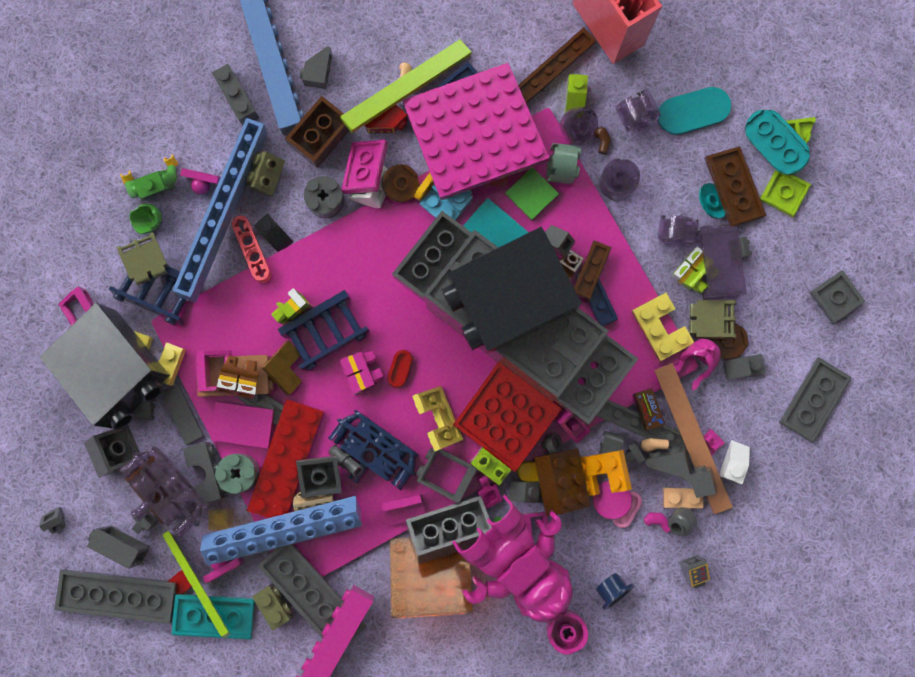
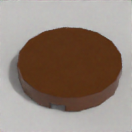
M397 164L385 171L381 186L384 194L390 200L403 203L414 197L419 188V178L413 168L404 164Z
M728 322V333H730V322ZM735 322L734 333L736 334V339H709L719 347L721 352L720 358H737L743 354L748 346V335L745 329Z

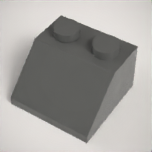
M128 425L119 430L113 429L94 435L84 442L98 478L113 474L143 460Z
M337 456L296 461L302 498L342 493V479Z

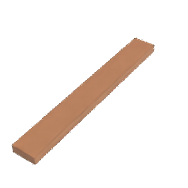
M673 363L655 369L654 372L694 468L705 465L706 468H712L717 493L706 497L713 513L717 514L733 508Z

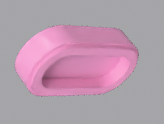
M630 491L633 501L628 514L622 518L612 520L617 527H628L642 504L641 496L634 491Z

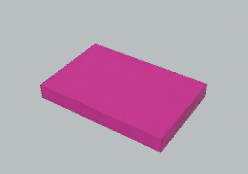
M386 139L352 142L341 188L344 194L378 192L388 146Z
M216 401L211 440L268 449L271 442L275 409Z

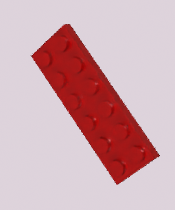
M286 399L247 508L248 512L267 518L288 513L299 482L296 461L307 459L324 411Z

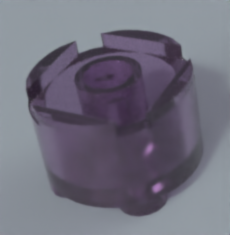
M649 90L638 92V97L632 98L630 96L617 105V114L627 132H631L636 128L638 131L646 128L649 121H654L661 117L660 110Z
M620 158L611 160L604 167L599 178L601 192L613 201L628 199L639 185L640 171L631 160Z
M661 215L657 239L660 240L659 244L671 245L677 242L679 247L690 248V246L696 244L699 220L693 221L691 217L671 215V219H667L666 215Z

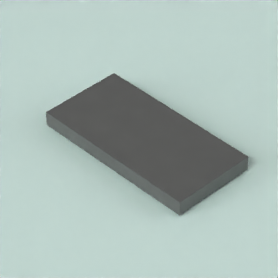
M817 357L779 423L809 442L814 443L852 377Z

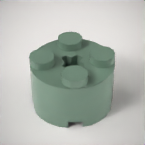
M552 143L550 150L553 151V154L549 156V162H547V177H549L547 181L565 184L574 183L575 178L579 176L580 167L577 166V159H580L581 148L575 145Z
M231 454L219 462L215 478L224 491L232 494L243 493L251 490L256 485L259 477V465L250 455ZM236 470H240L239 474L241 477H236Z

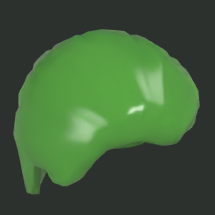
M141 204L136 209L130 211L129 219L137 233L147 234L159 228L162 223V214L155 205Z

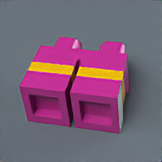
M360 352L340 359L354 395L376 386L375 383L384 378L380 368L374 371L369 369L368 365L377 362L374 352L364 354Z

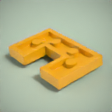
M623 450L580 457L588 496L600 494L596 475L606 473L611 493L632 490Z

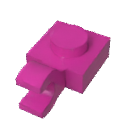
M482 472L475 475L481 486V489L477 490V494L482 497L486 509L503 501L494 482L489 483L487 476H484Z

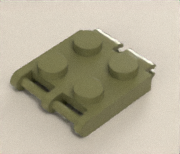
M153 232L149 233L150 235L140 240L134 239L130 244L116 247L130 280H135L137 285L150 281L149 274L157 278L167 273L165 268L168 267V264ZM152 239V241H149V242H147V243H144V244L140 245V243H143V242H145V241H148V240ZM135 246V248L123 252V250Z
M697 300V304H690V319L697 320H690L689 334L696 335V339H736V334L734 333V322H736L734 306L736 305V300ZM728 306H730V317H728ZM728 322H730V333H728Z

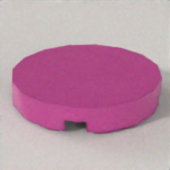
M609 481L601 483L599 485L600 494L593 495V504L597 512L606 519L612 520L627 515L632 507L633 499L631 492L611 493Z

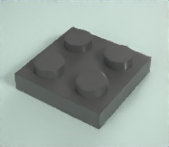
M843 270L809 292L831 323H835L865 302Z

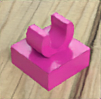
M709 429L703 435L711 456L725 443L712 429Z

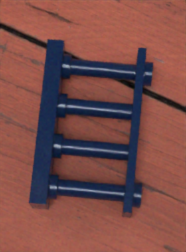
M169 266L165 268L167 273L162 276L166 277L167 282L154 305L144 301L156 279L152 274H149L150 281L143 284L137 297L127 294L133 282L128 275L119 290L112 286L109 288L113 298L120 302L125 300L165 318V321L175 326L177 323L182 326L184 324L178 315L187 300L179 297L171 313L161 309L180 274V271Z
M345 290L278 328L281 336L291 338L304 361V363L299 365L301 370H312L317 366V362L355 340L357 342L367 337V333L370 332L366 326L362 329L360 328L347 305L350 297ZM336 307L342 310L354 331L352 335L345 339L330 315L332 313L331 310ZM319 317L324 318L338 342L330 348H327L314 325V320ZM302 327L308 329L321 353L313 358L310 357L297 335V330Z

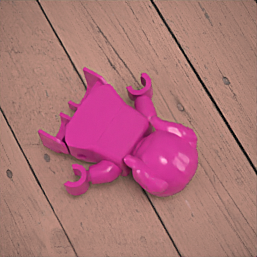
M504 495L503 498L510 505L509 512L498 522L493 523L488 518L486 521L492 528L485 534L478 527L476 530L479 532V538L469 549L464 551L455 540L452 541L458 553L466 561L476 566L485 574L497 579L486 581L483 584L480 578L473 576V582L478 586L477 589L473 592L467 590L462 592L467 601L473 604L480 603L485 597L503 599L512 593L522 615L537 622L552 621L567 610L573 597V588L568 570L560 564L549 560L555 551L554 535L561 529V520L552 510L550 512L551 522L544 525L541 520L535 519L537 527L542 531L539 533L537 544L535 545L532 534L525 523L524 516L508 497Z

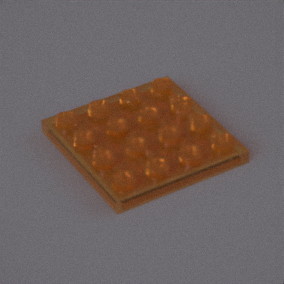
M410 537L390 539L392 618L473 613L472 603L467 601L462 592L464 590L472 592L470 563L458 552L418 564Z

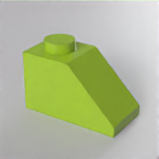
M569 74L566 90L565 117L583 119L588 75Z

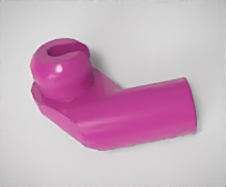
M650 512L644 517L646 525H660L665 533L670 531L668 520L662 513Z

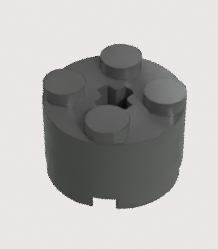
M321 176L308 181L304 190V200L310 211L319 218H332L337 215L344 206V194L336 180ZM324 195H327V197H325V200L322 201L321 198H323Z

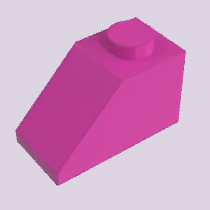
M564 408L554 419V422L576 444L591 431L587 425Z

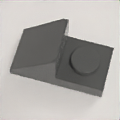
M762 354L723 361L727 380L766 373Z

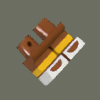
M228 356L225 364L222 365L215 392L233 395L235 392V396L253 399L259 373L256 371L257 362L246 360L245 367L239 368L237 367L238 358Z

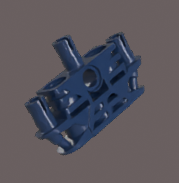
M354 410L355 414L337 419L339 423L328 439L338 445L348 429L351 430L348 435L349 438L344 440L345 443L340 448L359 461L358 464L363 467L361 475L353 480L355 483H359L368 468L386 481H389L390 476L401 466V471L391 482L392 485L396 486L401 480L397 486L399 490H402L411 475L416 476L414 471L415 456L419 457V454L357 410ZM358 418L361 419L356 427L350 424ZM355 432H357V433L360 434L362 437H364L365 439H367V441L364 442L362 439H360L359 437H357V436L355 435ZM370 443L382 450L380 455L376 449L368 448ZM368 451L374 453L375 458L372 462L365 460V453ZM409 453V461L406 464L402 459ZM385 454L389 455V456L392 457L394 460H396L398 463L395 464L394 462H392L390 459H388V458L385 457L384 455H385ZM352 473L348 475L351 480L355 477Z

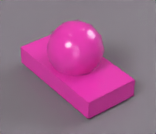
M184 168L181 169L180 176L194 178L191 182V188L198 195L206 194L210 189L209 182L218 184L221 176Z
M239 557L230 562L228 560L212 564L211 567L215 570L203 576L205 583H209L244 563L242 557Z

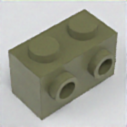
M267 151L257 152L252 160L251 171L246 176L247 182L245 187L264 196H273L285 160Z
M273 583L252 596L272 631L293 617L290 605L284 602L283 594Z

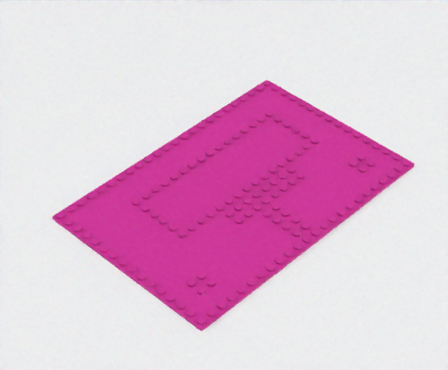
M545 108L532 115L548 156L553 154V151L550 150L552 143L571 145L550 108ZM577 159V166L580 167L579 176L571 184L547 181L549 178L547 177V162L533 167L559 195L532 221L505 195V192L531 168L471 189L473 201L456 219L462 226L482 203L489 198L528 232L541 226L545 232L550 225L569 232L576 241L570 250L584 258L570 279L573 287L577 281L576 275L580 274L593 241L595 240L612 247L599 279L618 320L603 327L609 330L607 333L609 337L636 356L638 360L608 400L627 408L635 403L634 393L652 388L653 392L660 390L661 386L654 370L673 363L674 367L677 366L681 354L688 347L660 362L656 357L632 310L657 298L658 295L581 161ZM429 171L418 176L419 187L430 173ZM386 196L381 208L364 205L266 258L272 274L268 282H257L252 276L250 268H247L201 293L196 303L186 301L178 315L184 322L182 326L177 323L175 326L171 325L161 316L151 321L163 347H165L166 343L186 349L177 374L210 437L212 436L216 401L247 404L234 395L198 397L196 352L231 350L232 356H272L285 341L289 340L294 345L291 338H284L280 335L278 328L283 325L278 323L271 315L279 308L276 303L281 302L285 304L291 298L288 294L289 291L294 288L301 292L313 306L312 308L345 290L350 297L347 305L360 328L362 329L366 326L370 331L367 333V337L359 342L355 340L317 362V366L310 371L300 369L299 365L304 363L300 355L290 366V369L302 382L290 395H286L275 383L272 395L269 396L283 406L286 399L324 411L307 459L331 456L329 450L337 444L328 439V437L338 425L337 419L355 414L354 410H357L419 454V457L415 456L414 471L416 473L421 465H426L428 459L425 457L429 449H433L427 433L439 427L434 419L432 410L419 414L412 396L442 386L453 416L457 420L497 362L479 348L472 351L465 337L430 312L423 300L392 276L395 269L435 220L429 212L419 205L421 201L413 197L409 201L400 203L394 202ZM556 253L560 260L563 256ZM258 266L257 268L260 271L259 276L262 278L264 277L265 272L261 269L260 266ZM579 297L582 302L579 309L597 321L588 301ZM338 307L331 310L332 313L330 315L344 339L352 335L354 331L342 310L338 309ZM669 314L659 318L668 335L678 330ZM319 317L314 320V325L327 348L338 343L324 318ZM302 327L297 330V335L311 358L321 353L307 328ZM399 350H406L411 353L413 363L405 385L395 388L388 382V373L395 353ZM360 352L363 354L374 352L377 362L368 365L369 369L374 371L380 368L384 378L375 383L376 386L354 395L340 359ZM689 356L685 360L682 369L677 373L679 378L698 368V364L693 356ZM591 363V367L595 369V364ZM579 378L578 383L583 385V380ZM595 416L587 427L591 428L604 421V419ZM358 418L350 424L356 427L361 419ZM553 421L524 461H532L534 457L548 452L547 449L542 447V442L545 441L547 434L558 433L562 443L571 438ZM274 423L272 427L271 441L277 425ZM348 429L346 434L343 436V438L337 445L339 448L342 444L345 443L344 440L346 438H349L348 435L351 432V430ZM460 430L463 440L442 449L471 464L470 462L481 449V446ZM355 432V435L357 437L362 439L364 442L367 441V439H365L360 434ZM212 440L222 459L231 454H247L252 456L259 465L260 474L268 452L267 448ZM372 443L368 446V448L376 449L379 455L381 454L382 450ZM368 451L365 453V460L372 462L375 458L374 453ZM409 453L402 459L406 464L409 461ZM437 453L425 479L455 494L467 468ZM387 454L384 455L385 457H387L388 459H390V460H391L392 462H394L395 464L398 463L396 460H394V459H393L392 457H390L389 455H387ZM401 466L394 471L395 473L390 476L389 481H386L368 468L358 484L353 481L356 477L351 480L348 477L351 473L346 468L340 467L342 493L333 494V499L337 501L356 496L361 509L362 526L294 543V545L318 572L325 576L407 530L406 522L390 526L387 524L385 511L383 512L382 509L383 502L421 494L425 513L453 505L456 502L417 481L419 477L411 475L402 490H399L397 486L401 480L396 486L392 485L391 482L401 471ZM236 470V477H241L239 474L240 470ZM476 470L461 500L481 489L475 476L481 473L480 470ZM487 476L489 483L494 482ZM298 482V485H297L295 494H298L299 492H301L300 483H299V482ZM255 486L249 491L240 493L247 508ZM294 497L292 499L288 513L294 512ZM250 512L254 522L267 519V517Z

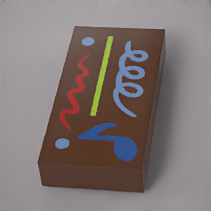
M652 388L634 393L633 398L645 431L664 426L665 422Z

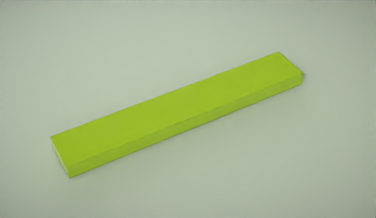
M167 531L163 534L164 540L220 636L226 638L231 633L170 531Z

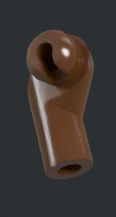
M597 127L594 130V136L601 141L598 153L607 155L611 137L606 128Z

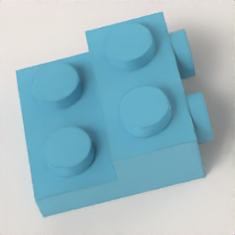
M434 184L419 205L434 218L443 211L456 221L473 201V197L471 196V190L440 200Z

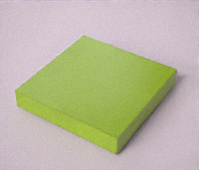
M775 170L760 200L793 218L811 184L795 175H784Z

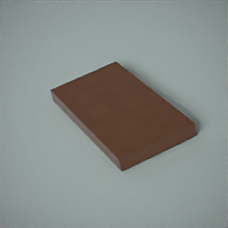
M740 146L711 154L704 158L731 228L767 216Z

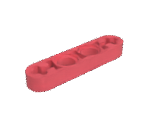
M236 216L232 221V228L252 276L257 282L266 283L270 280L272 274L251 223L245 216ZM240 221L244 223L243 227L246 232H243L239 227ZM246 237L253 238V242L250 245H244L243 242ZM253 253H259L260 255L256 262L250 260ZM258 266H260L261 269L265 272L264 277L262 278L259 276L260 271L257 268Z

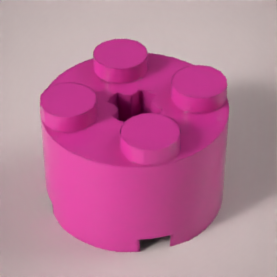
M567 609L558 618L547 622V637L556 651L570 655L581 650L586 645L588 640L587 626L576 612ZM569 628L571 633L564 635L563 630Z

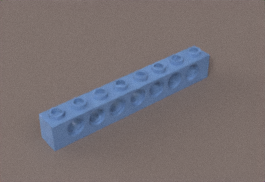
M356 496L205 534L202 537L200 552L208 566L362 526L361 509Z

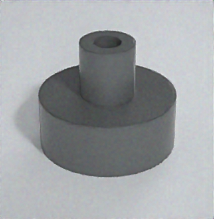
M558 433L547 434L545 441L542 442V447L550 453L560 452L562 450L561 437Z

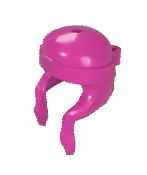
M702 338L693 342L681 354L679 364L675 366V370L678 373L689 356H695L708 365L709 368L693 381L691 390L697 389L703 379L710 377L719 364L721 357L720 349L716 343L709 339Z

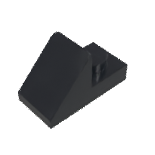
M268 213L253 225L277 252L285 249L293 242Z

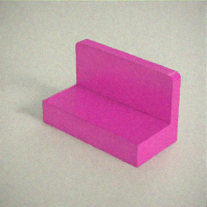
M421 494L382 503L383 512L385 511L389 526L406 522V519L425 514Z

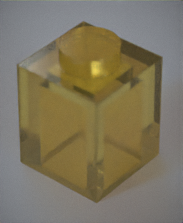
M233 508L208 510V530H225L233 527Z

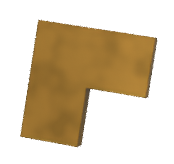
M289 340L285 341L261 367L286 395H290L302 382L290 369V366L298 359L300 354Z

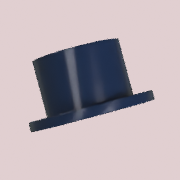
M614 573L605 579L595 590L605 601L602 607L605 611L625 597L635 586L633 583L627 586L621 577Z

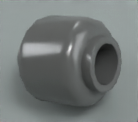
M685 507L676 509L668 518V526L671 532L681 537L689 535L697 525L696 515L692 510Z

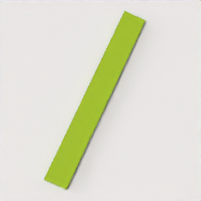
M459 39L340 116L341 121L351 133H354L470 57L472 52Z

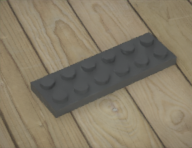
M294 544L276 548L257 566L323 638L324 635L321 633L327 623L331 624L333 621L332 613L337 606L341 607L344 602L341 599L342 597ZM363 620L360 623L352 639H354L361 631H363L366 628V624L363 622Z
M62 569L59 573L54 610L170 624L173 621L177 582Z

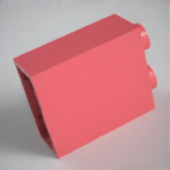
M573 0V6L613 64L645 45L662 8L658 0Z

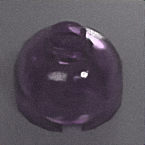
M580 106L567 110L560 123L563 137L575 145L584 146L590 143L596 135L593 134L595 128H598L596 113L592 109Z

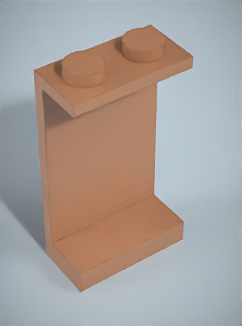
M224 356L209 357L211 387L217 386L220 371L224 364ZM233 356L238 358L237 367L239 368L245 367L246 360L256 361V371L259 373L255 394L272 395L275 382L261 368L271 356ZM215 391L198 392V397L230 396V394Z

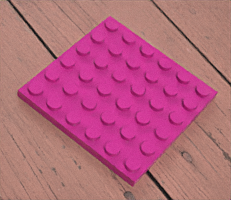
M509 63L403 100V105L440 200L549 162L548 153Z

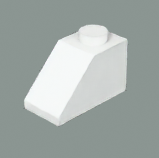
M731 440L719 473L721 478L737 484H743L749 467L750 447Z

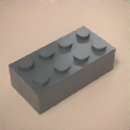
M481 496L406 519L407 531L418 564L458 552L452 543L454 540L463 550L468 549L479 538V532L476 530L478 527L484 534L492 528L486 521L489 516Z

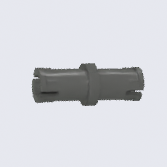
M337 445L330 448L329 454L337 456L341 468H346L355 477L361 475L363 467L353 460V456L345 453Z

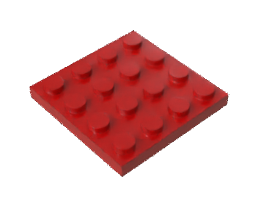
M498 362L453 425L516 472L563 408Z

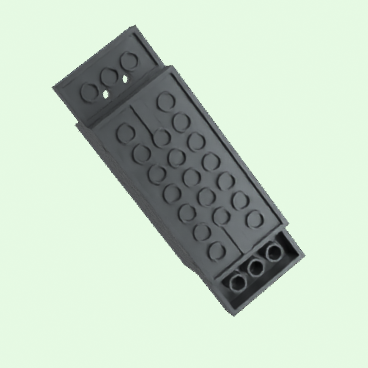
M441 211L395 269L392 276L423 300L430 312L465 337L461 327L469 324L470 321L463 308L452 312L441 289L451 285L448 280L449 272L498 247L476 230L471 233L445 212ZM579 308L488 354L497 363L500 362L548 399L554 400L585 425L591 423L638 360L636 356L607 335L609 330ZM479 347V349L485 353L483 347ZM591 363L595 364V369L591 367ZM579 378L583 380V385L578 383Z

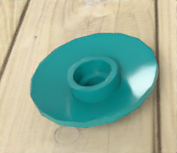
M711 183L702 185L699 190V200L704 211L715 219L724 217L725 211L715 185Z

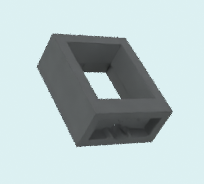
M430 448L425 457L428 459L426 465H421L416 473V476L419 477L417 481L459 503L477 468L443 449L434 451V449ZM437 453L467 468L455 494L425 479Z
M110 525L94 529L88 537L89 543L87 545L88 548L128 569L140 565L150 546Z

